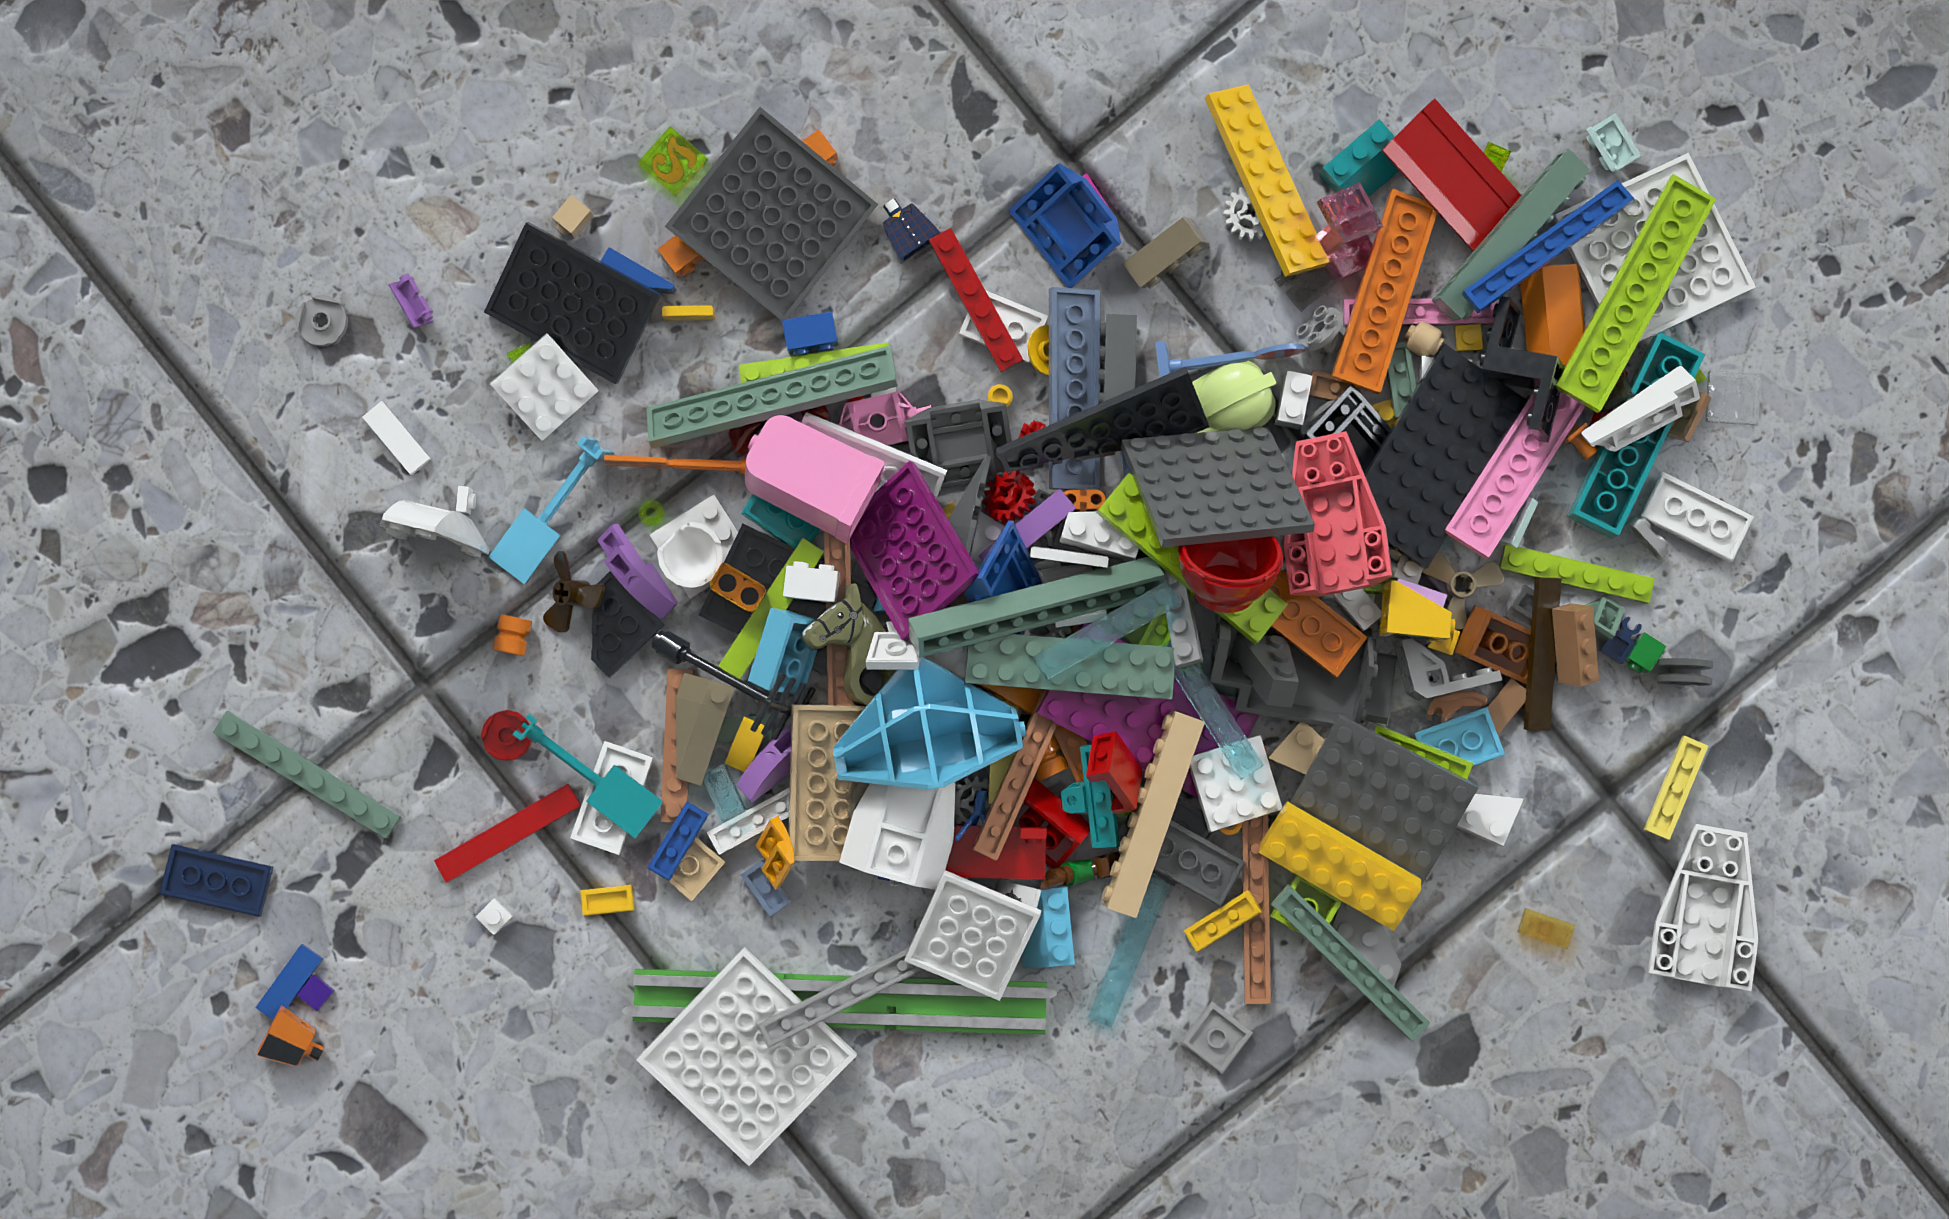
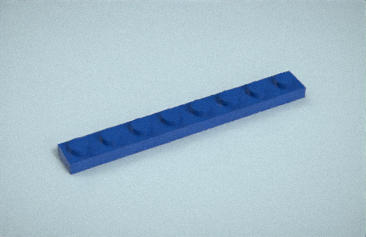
M1617 180L1463 291L1462 296L1477 313H1480L1631 204L1634 197Z

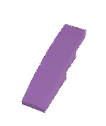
M1058 489L1015 524L1027 549L1068 515V512H1073L1076 509L1061 489ZM991 544L979 555L982 561L990 551L993 544Z

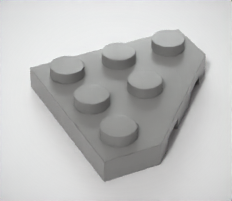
M1342 901L1335 914L1332 927L1394 987L1402 964L1383 925ZM1321 955L1319 963L1335 968L1323 955Z

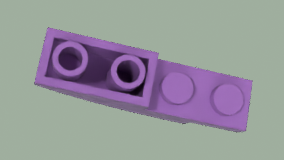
M619 524L611 525L597 540L608 556L604 561L605 564L637 601L660 619L665 618L678 604V601L653 564H645Z
M791 725L780 733L777 740H772L758 754L739 780L737 787L751 803L790 775Z

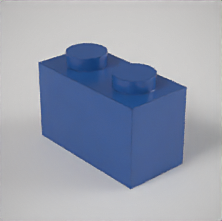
M832 312L782 320L789 354H794V356L809 354V351L817 349L819 352L832 351L834 346H838Z

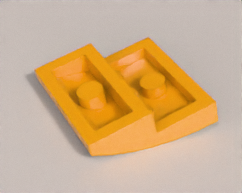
M776 816L769 820L755 845L766 860L761 870L775 890L780 888L794 864V852L790 837L779 816Z

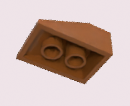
M1474 605L1454 652L1484 666L1491 667L1495 671L1500 670V673L1527 684L1531 630Z

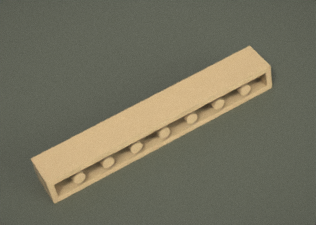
M1172 710L1170 715L1166 714L1162 723L1164 732L1161 739L1158 738L1154 745L1153 753L1156 755L1153 763H1149L1146 768L1144 777L1147 780L1144 788L1141 787L1139 789L1136 812H1132L1129 817L1127 826L1130 829L1127 837L1124 836L1120 842L1119 851L1121 854L1119 860L1113 863L1110 876H1113L1110 886H1106L1102 894L1103 906L1137 918L1205 724L1204 721Z

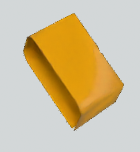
M723 562L721 563L710 582V587L714 592L751 613L755 611L766 592L762 584L725 562L724 564ZM725 574H730L736 579L737 585L731 592H724L719 587V579ZM747 587L756 589L759 594L757 602L753 605H746L741 600V592Z

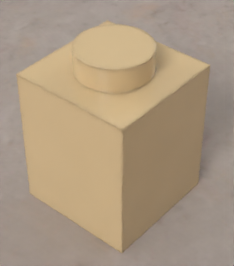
M570 195L552 219L557 224L554 228L565 237L569 234L575 239L594 215L590 209Z

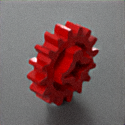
M1004 471L1003 477L996 475V482L988 483L991 488L984 491L987 498L982 503L986 506L985 512L994 521L997 522L999 520L1002 524H1006L1007 520L1015 523L1016 517L1022 520L1024 518L1023 512L1031 511L1028 506L1036 502L1031 496L1037 494V491L1033 488L1035 484L1025 473L1012 471L1010 474Z

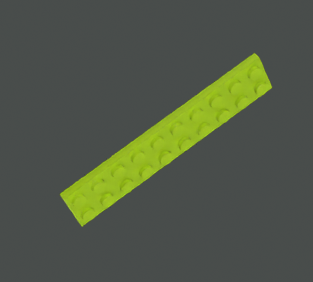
M1675 174L1669 177L1558 378L1556 386L1560 392L1597 413L1602 410L1716 201L1715 197Z

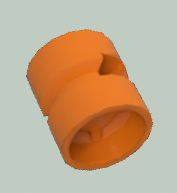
M500 614L497 624L500 634L495 636L492 650L525 656L528 645L525 637L530 635L532 621Z
M1055 735L1051 737L1036 771L1039 781L1069 768L1064 756L1057 753L1060 747Z

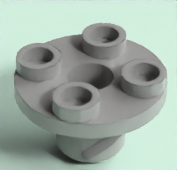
M1325 305L1318 307L1314 315L1297 329L1296 335L1299 337V344L1305 345V350L1315 351L1320 348L1327 353L1338 351L1344 337L1339 331L1343 324L1342 314L1333 307L1327 308Z

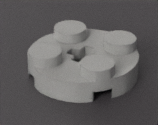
M316 295L311 297L312 299L306 303L301 304L295 317L296 327L300 335L308 343L319 347L338 344L348 327L346 309L337 300L326 295ZM326 315L325 318L328 320V323L323 327H319V324L316 323V318Z

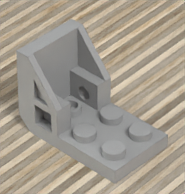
M1410 638L1394 644L1406 694L1418 701L1502 680L1500 670L1492 672L1491 667L1471 672L1472 677L1467 678L1466 673L1448 678L1445 662L1414 639ZM1429 676L1432 677V682L1429 681Z

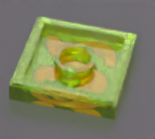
M669 126L637 164L676 197L706 164L708 158Z

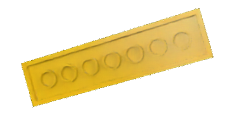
M1249 84L1209 93L1204 98L1285 277L1326 266L1330 261Z

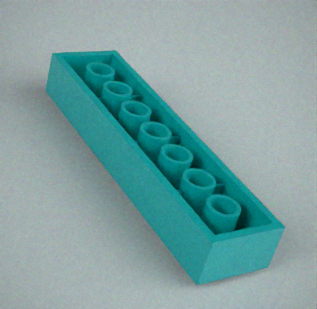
M1661 332L1657 333L1651 338L1619 406L1679 366H1682L1695 378L1706 354ZM1674 421L1615 452L1600 446L1566 517L1611 539L1619 536Z

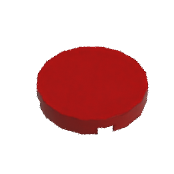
M510 710L500 711L491 715L484 723L481 732V739L487 753L495 759L503 761L517 760L525 755L531 747L532 741L527 737L519 740L513 733L517 729L524 733L525 729L521 726L524 722L530 725L529 721L519 712Z

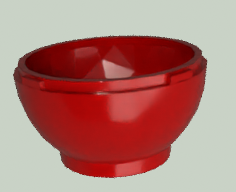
M1270 536L1182 545L1178 547V562L1182 576L1194 592L1198 602L1213 611L1235 613L1248 608L1273 586L1283 564V553L1275 537Z

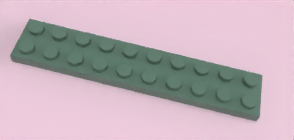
M891 346L647 407L648 442L651 449L765 421L774 416L789 415L897 387L898 383Z

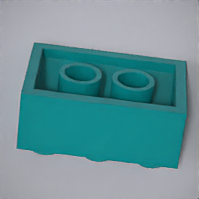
M1380 119L1328 162L1319 173V176L1351 212L1399 172L1381 151L1395 136Z

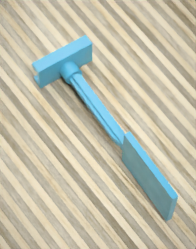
M582 436L577 445L584 450L579 458L580 461L542 514L537 518L527 509L523 508L489 555L490 559L523 584L528 582L561 536L548 526L549 521L587 469L592 467L596 460H604V455L614 454L611 449H601L596 444L598 440L595 437Z

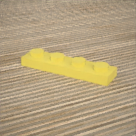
M1687 736L1681 737L1643 830L1670 840L1708 745Z

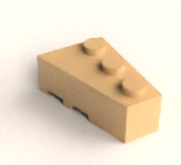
M1297 722L1269 753L1267 758L1271 762L1305 776L1324 739L1307 723Z

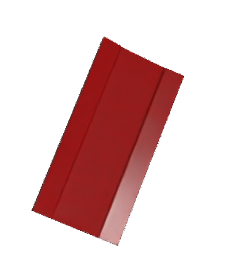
M1435 98L1381 150L1472 252L1522 196Z

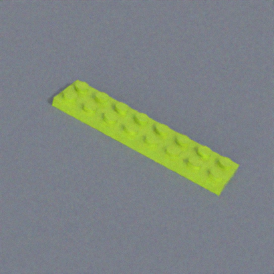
M1128 473L1096 513L1194 594L1182 576L1178 562L1179 546L1161 547L1133 475ZM1269 589L1243 611L1235 613L1215 612L1256 645L1288 604Z

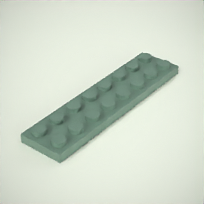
M1009 634L967 645L964 683L1172 700L1175 668L1173 651L1175 648Z

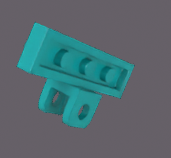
M1083 745L1080 747L1084 782L1072 783L1061 792L1063 810L1068 813H1084L1088 811L1092 848L1118 847L1120 841L1116 813L1114 814L1111 810L1114 793L1105 780L1090 783L1087 779L1086 772L1091 745Z

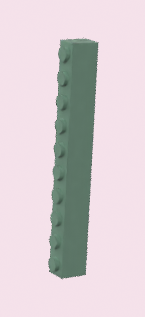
M1150 557L1133 560L908 618L909 638L919 658L1162 595L1164 594V573L1159 565Z

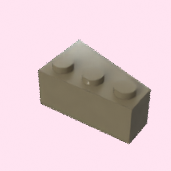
M1182 217L1123 262V265L1140 288L1148 286L1151 289L1161 281L1160 277L1167 272L1170 274L1177 270L1183 261L1198 254L1209 242L1192 219Z

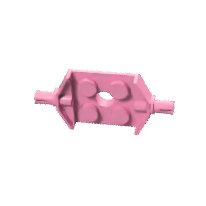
M900 391L845 403L840 423L837 425L887 446L906 441L909 442L905 420L930 408L931 405L916 409ZM874 415L884 417L885 423L882 427L875 428L870 424V420Z

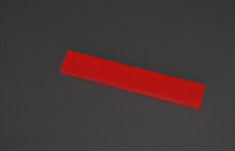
M566 784L435 859L434 862L445 882L448 883L582 805L570 784Z

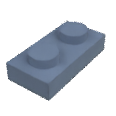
M760 860L742 873L741 877L771 917L792 901L781 886L775 890L761 870L765 863L763 860Z

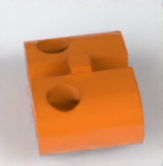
M1080 489L1064 492L1068 499L1074 501L1073 505L1076 509L1073 512H1095L1106 500L1104 493L1100 490ZM1097 499L1099 504L1094 505L1091 500Z

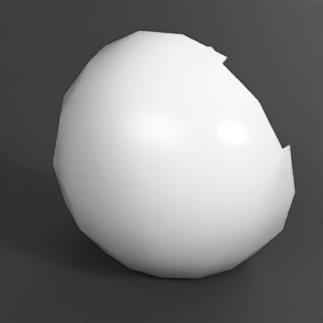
M692 521L685 523L657 551L659 566L665 576L675 584L688 588L703 586L711 581L721 565L723 557L721 542L715 532L704 524Z

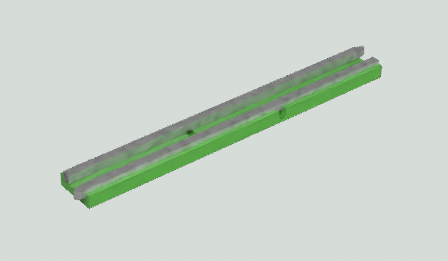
M635 969L633 985H635L634 1006L625 1007L622 1012L625 1015L633 1016L632 1021L671 1023L721 971ZM773 973L801 1001L852 976ZM908 977L823 1020V1022L830 1028L1045 1035L1046 998L1055 997L1057 992L1054 989L1047 988V982L1009 981L999 1001L949 979Z

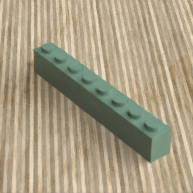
M1570 149L1559 152L1431 301L1452 321L1464 320L1469 317L1474 309L1462 296L1463 291L1513 256L1526 244L1528 245L1539 235L1537 233L1539 228L1546 226L1554 218L1553 212L1557 207L1561 208L1569 201L1570 192L1573 189H1578L1585 182L1586 178L1584 176L1590 169Z

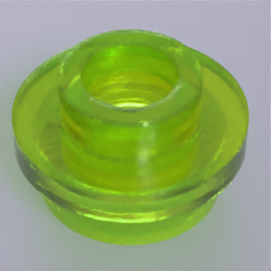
M654 500L646 501L639 509L641 521L649 526L661 523L665 515L663 506ZM651 508L656 510L654 517L647 516V511Z

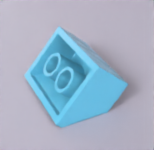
M770 608L748 681L771 691L780 673H784L786 677L778 692L784 691L791 677L795 678L796 682L790 693L795 694L801 682L807 685L818 649H809L803 643L802 634L816 619L789 610Z
M1067 886L1041 890L1037 909L1041 910V915L1021 955L1023 968L1075 965Z

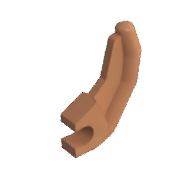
M1466 690L1436 696L1429 705L1427 719L1432 720L1433 714L1440 713L1442 715L1441 722L1445 723L1457 710L1461 708H1481L1482 705L1487 704L1488 698L1476 691Z

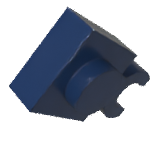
M1629 616L1622 619L1620 632L1617 630L1613 639L1605 641L1599 649L1600 652L1619 664L1624 663L1636 644L1635 641L1630 639L1631 636L1639 633L1642 628L1641 624H1637L1633 630H1630L1627 627V623L1630 620Z

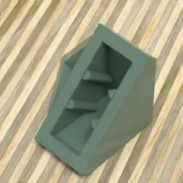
M1603 595L1600 599L1585 605L1593 606L1595 637L1605 642L1613 639L1625 608Z

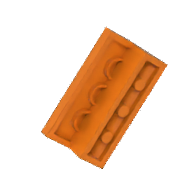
M1578 264L1544 266L1520 283L1527 351L1558 356L1564 366H1566L1585 331Z

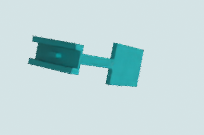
M529 713L525 718L532 723L527 725L524 722L521 727L525 729V732L522 733L517 729L513 735L519 740L527 737L535 744L538 742L595 785V790L586 802L633 838H636L663 801L615 764L605 777H600L544 734L545 731L536 725L539 719Z

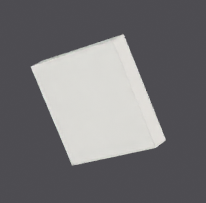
M874 632L866 659V668L918 670L921 658H919L911 640L908 642L902 640L898 632Z

